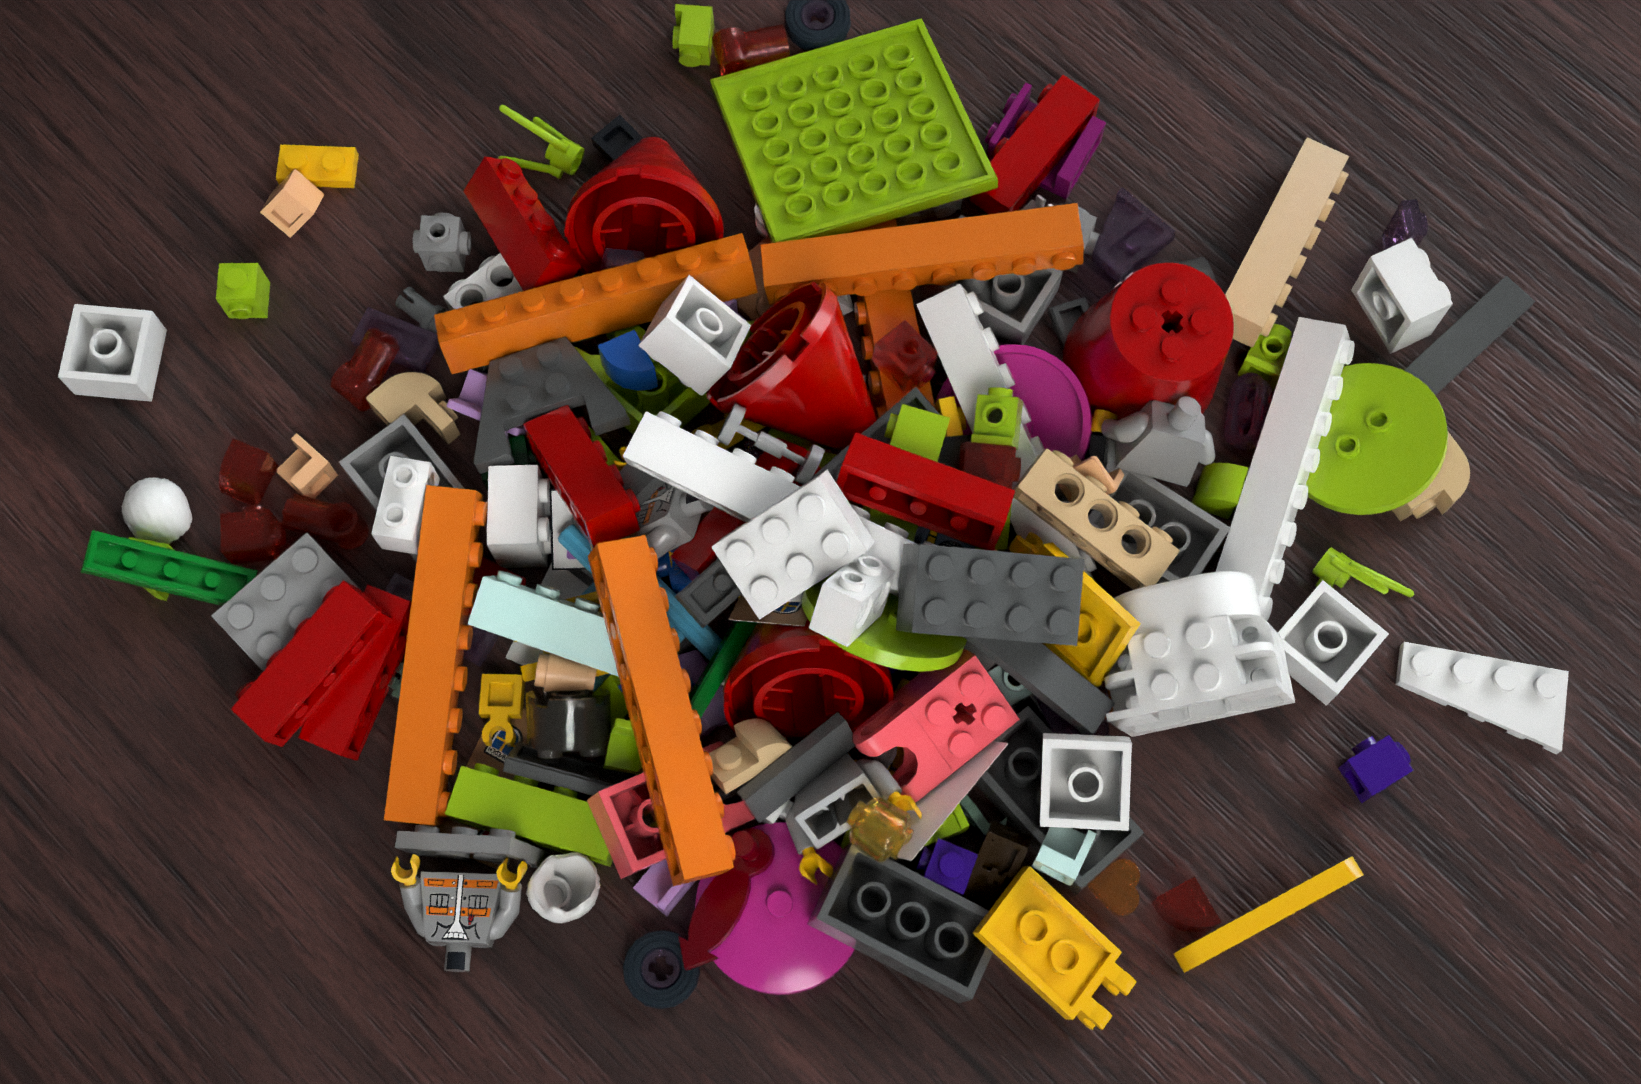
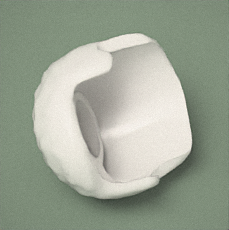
M145 478L133 484L125 494L121 506L123 519L136 538L170 544L178 540L180 536H183L189 530L192 523V514L188 500L181 488L172 481L165 478Z
M579 852L547 857L538 866L527 883L526 895L532 909L541 917L554 923L570 922L582 917L592 909L598 898L601 885L597 868L587 856Z

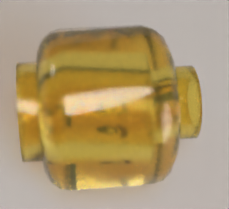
M882 796L874 797L867 804L859 801L847 819V823L852 826L849 836L850 843L878 862H884L890 857L897 860L899 851L911 840L915 831L910 828V815Z

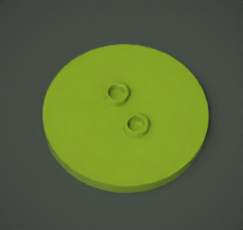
M1375 363L1344 366L1340 376L1343 377L1342 392L1338 400L1332 401L1329 411L1332 415L1330 430L1326 437L1321 436L1317 448L1320 450L1319 464L1315 473H1309L1305 485L1308 486V497L1328 509L1346 514L1371 515L1396 509L1412 501L1428 488L1443 465L1448 445V430L1443 408L1435 394L1425 383L1402 369Z
M834 573L805 590L802 594V608L810 622L822 584ZM891 593L888 595L882 615L848 647L826 637L840 648L867 661L894 669L919 672L940 670L953 665L961 657L967 639L960 636L897 631L899 597Z

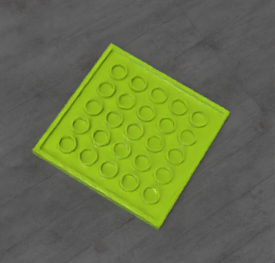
M922 18L710 79L712 92L771 243L849 233L998 188V178Z

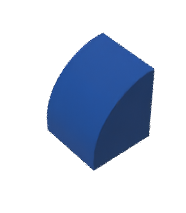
M634 329L598 345L602 366L609 378L623 388L636 391L657 388L658 382L655 367L647 352L638 346L641 341Z

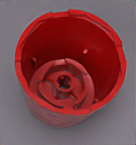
M1157 263L1136 271L1088 308L1078 318L1067 336L1063 349V363L1071 369L1082 384L1089 399L1092 417L1094 410L1100 409L1116 414L1117 420H1120L1135 412H1139L1149 401L1157 400L1175 405L1183 396L1194 398L1200 404L1201 413L1203 414L1213 398L1234 334V318L1230 303L1217 283L1196 268L1179 263ZM1163 327L1167 328L1170 332L1168 333L1163 330Z

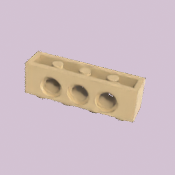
M1048 448L1041 452L1014 486L1015 494L1013 498L1133 590L1155 585L1180 552L1178 548L1171 544L1173 542L1171 536L1158 527L1153 526L1150 528L1139 519V512L1128 503L1123 501L1116 502L1105 493L1107 489L1099 480L1092 476L1084 477L1072 468L1074 463L1065 454L1057 450L1051 452ZM1056 484H1063L1069 488L1072 496L1070 503L1061 502L1056 497ZM1090 509H1095L1103 515L1104 526L1102 529L1092 526L1089 522L1088 512ZM1124 534L1130 535L1135 539L1137 543L1135 554L1126 552L1122 547L1121 540Z

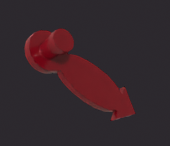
M755 828L743 829L734 833L731 837L736 853L735 860H733L734 868L721 875H717L703 892L692 914L688 929V941L678 936L685 970L688 971L719 959L710 952L725 941L740 920L751 891V878L766 871L772 864L775 856L774 844L771 838L762 830Z

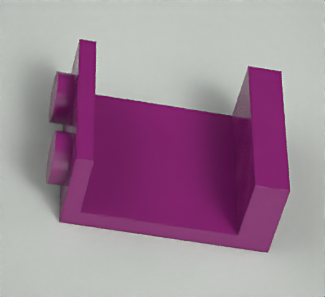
M1025 82L1018 95L1015 93L1010 95L1003 109L1005 116L1001 123L994 122L985 138V143L989 144L987 153L989 161L994 158L992 153L1001 139L1004 137L1009 139L1016 131L1015 125L1021 115L1026 110L1032 112L1037 106L1029 101L1032 85ZM1092 116L1081 136L1044 179L1040 187L1067 200L1101 143L1106 122Z

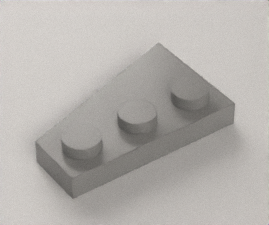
M415 825L414 832L397 831L395 848L417 856L466 861L470 859V853H474L473 858L501 864L508 857L507 865H509L511 857L518 861H525L532 868H538L549 856V852L515 839L516 832L504 829H490L488 836L477 835L478 830L466 827H453L452 833L449 834L440 833L441 829L437 827Z

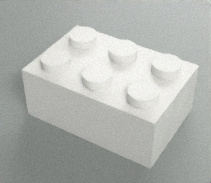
M826 470L721 538L711 548L760 620L867 552L875 541L829 471Z

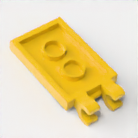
M1029 532L1025 540L1020 535H1016L1009 547L1012 553L1069 558L1053 542L1043 544L1041 538L1033 532ZM1083 571L1077 646L1042 644L1092 685L1099 687L1141 623Z
M1024 866L1020 869L973 931V934L1065 1020H1074L1077 1015L1078 1019L1092 1030L1095 1026L1103 1030L1112 1017L1107 1009L1092 998L1101 983L1114 996H1117L1119 992L1127 996L1136 984V980L1115 963L1122 952L1031 866Z

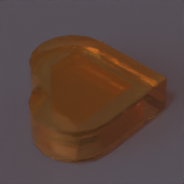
M1118 859L1098 875L1087 887L1114 915L1127 916L1133 913L1139 905V893L1135 887L1139 883L1140 872L1136 864L1131 860Z

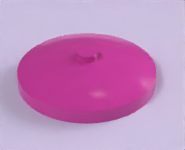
M1000 345V349L995 350L994 354L999 365L1007 364L1016 384L1010 387L1013 390V397L1022 399L1032 421L1027 423L1026 426L1031 438L1038 436L1044 448H1048L1051 452L1057 450L1069 458L1077 454L1079 459L1083 461L1090 445L1092 412L1089 399L1079 379L1061 360L1044 350L1027 345ZM947 378L938 393L935 403L938 399L954 396L956 406L961 407L949 378ZM966 420V430H963V435L973 434ZM981 454V458L987 476L984 479L994 483L990 475V472L987 468V465L983 459V456Z
M786 822L767 823L752 827L762 830L771 838L775 848V856L772 864L766 871L751 878V891L747 905L731 934L719 947L710 952L719 958L713 962L730 979L756 992L772 995H789L813 989L832 978L847 963L855 950L807 924L829 877L818 867L814 874L817 880V885H815L801 874L799 865L804 856L797 853ZM832 840L815 851L816 854L829 862L834 868L843 849ZM716 876L700 880L695 908L703 892Z

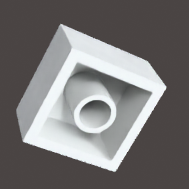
M1412 238L1371 256L1351 289L1390 354L1430 336L1453 304L1448 287L1437 279L1430 268L1427 254L1424 250L1417 247Z
M688 275L662 302L638 346L646 351L653 360L661 363L676 375L684 385L691 387L699 395L703 396L731 368L751 325L693 277Z
M74 304L58 378L75 395L152 402L167 329L153 311Z
M538 465L489 466L487 546L496 563L504 568L548 567V554H551V530L548 516H550L549 479L543 478Z
M1325 581L1318 585L1278 632L1283 642L1289 675L1325 705H1328L1339 694L1389 635L1388 632Z
M1043 733L1040 827L1129 831L1132 753L1130 737Z

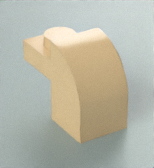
M406 372L395 375L366 397L374 413L387 426L405 414L414 426L424 419L448 445L460 435L454 422L458 419V416L452 409L446 407L447 403L444 400L447 397L440 383L426 374Z
M1449 432L1446 456L1436 478L1419 496L1405 505L1392 510L1400 522L1412 514L1418 519L1435 507L1443 515L1465 492L1470 479L1469 463L1466 455Z
M756 718L734 725L737 737L709 753L713 765V774L710 777L725 794L755 778L793 747L770 722Z

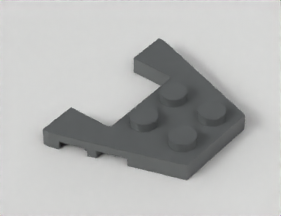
M566 337L490 361L474 456V464L479 474L488 472L489 466H506L515 463L507 433L509 429L521 426L530 420L565 405H568L570 409L586 405L596 436L631 425L626 410Z

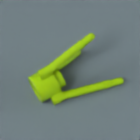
M500 105L499 110L550 143L545 153V158L550 160V165L506 156H499L497 159L508 158L516 162L521 168L549 173L558 179L562 177L564 172L573 175L577 171L584 157L585 149L566 138L539 117H534L533 122H531L506 105Z
M1333 547L1328 549L1312 571L1313 574L1320 578L1315 585L1316 587L1322 581H1325L1332 588L1334 585L1342 588L1352 576L1382 594L1388 593V588L1407 597L1414 596L1413 590L1353 561Z

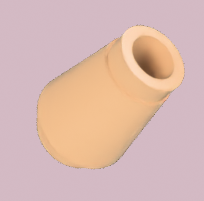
M539 653L534 686L544 687V692L593 691L597 669L552 653Z

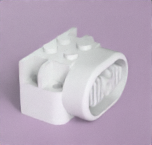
M1237 571L1203 573L1138 588L1114 598L1141 623L1108 675L1104 678L1105 687L1110 691L1112 701L1115 702L1113 706L1114 712L1106 713L1107 722L1131 737L1295 703L1282 639L1278 632L1262 617L1255 581L1250 575Z

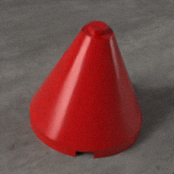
M659 137L641 139L584 183L575 193L569 204L564 230L565 237H567L571 247V252L580 264L579 270L584 275L724 238L723 220L716 203L668 142Z
M812 281L786 294L751 324L749 330L753 334L739 349L731 368L707 391L706 395L707 399L722 413L729 414L736 403L747 409L743 417L744 420L842 451L851 443L855 432L862 434L877 421V417L837 296L824 282L820 283V288Z
M808 619L805 626L757 622L725 680L723 687L724 715L734 732V725L748 719H764L770 722L792 746L799 743L837 712L847 721L851 731L854 733L862 723L887 703L894 700L890 671L886 666L867 661L847 652L823 635L809 629L810 621Z

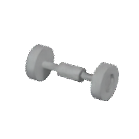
M735 403L717 436L719 442L728 446L735 433L738 432L755 441V447L779 459L784 456L799 464L800 467L794 481L802 485L809 482L820 464L825 449L812 444L805 457L786 448V443L763 431L758 434L740 425L747 409Z

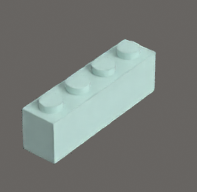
M498 571L497 576H483L468 625L618 676L603 614L599 612L600 604L576 597L575 603L559 598L561 591L542 584H537L536 590L520 585L521 577L504 571Z

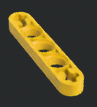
M1351 856L1174 953V956L1183 972L1186 973L1364 874L1354 857Z

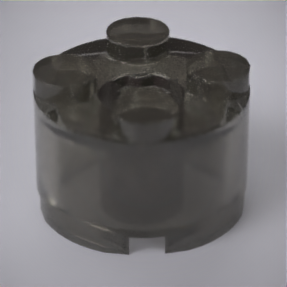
M542 688V697H535L533 691L527 692V746L536 749L537 757L544 759L560 758L563 756V751H580V756L585 757L605 755V746L608 745L611 729V692L607 689L599 688L600 696L589 695V690L544 692V688Z

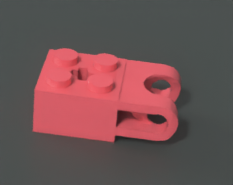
M964 648L961 657L953 665L940 670L921 672L894 693V700L887 703L854 731L852 738L859 752L870 757H878L896 746L902 747L904 751L903 762L892 776L902 788L901 795L910 796L914 802H917L1020 719L976 655Z
M721 741L704 747L703 751L710 753L724 745V743ZM644 772L598 791L587 800L621 879L666 859ZM743 801L727 805L723 804L724 817L721 820L725 833L755 819ZM643 813L644 816L650 813L654 819V822L649 826L642 819Z

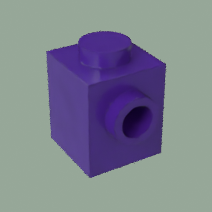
M1390 735L1376 742L1373 736L1362 741L1351 749L1355 756L1338 768L1361 803L1414 771L1409 764L1411 759L1408 752L1399 742H1394Z
M938 838L930 848L924 846L918 858L915 871L920 872V875L962 896L964 895L978 854Z

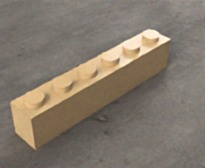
M1308 137L1306 138L1225 294L1230 303L1234 318V334L1232 339L1253 348L1260 334L1268 337L1278 315L1271 313L1274 305L1283 307L1293 287L1287 284L1286 281L1289 276L1297 279L1307 257L1300 253L1303 247L1311 251L1321 231L1320 228L1314 225L1317 219L1325 223L1335 203L1334 200L1329 199L1331 192L1339 195L1349 175L1342 171L1349 158L1348 155Z

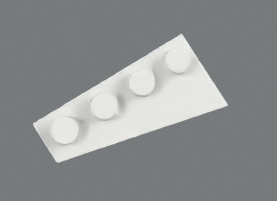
M1403 642L1400 645L1395 685L1441 705L1453 706L1468 713L1467 716L1478 721L1490 722L1506 729L1508 734L1522 740L1526 738L1543 745V749L1554 754L1562 751L1569 671Z

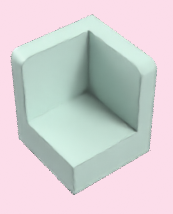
M1050 827L1031 867L1071 886L1078 876L1097 833L1088 830L1086 834H1083L1073 828Z

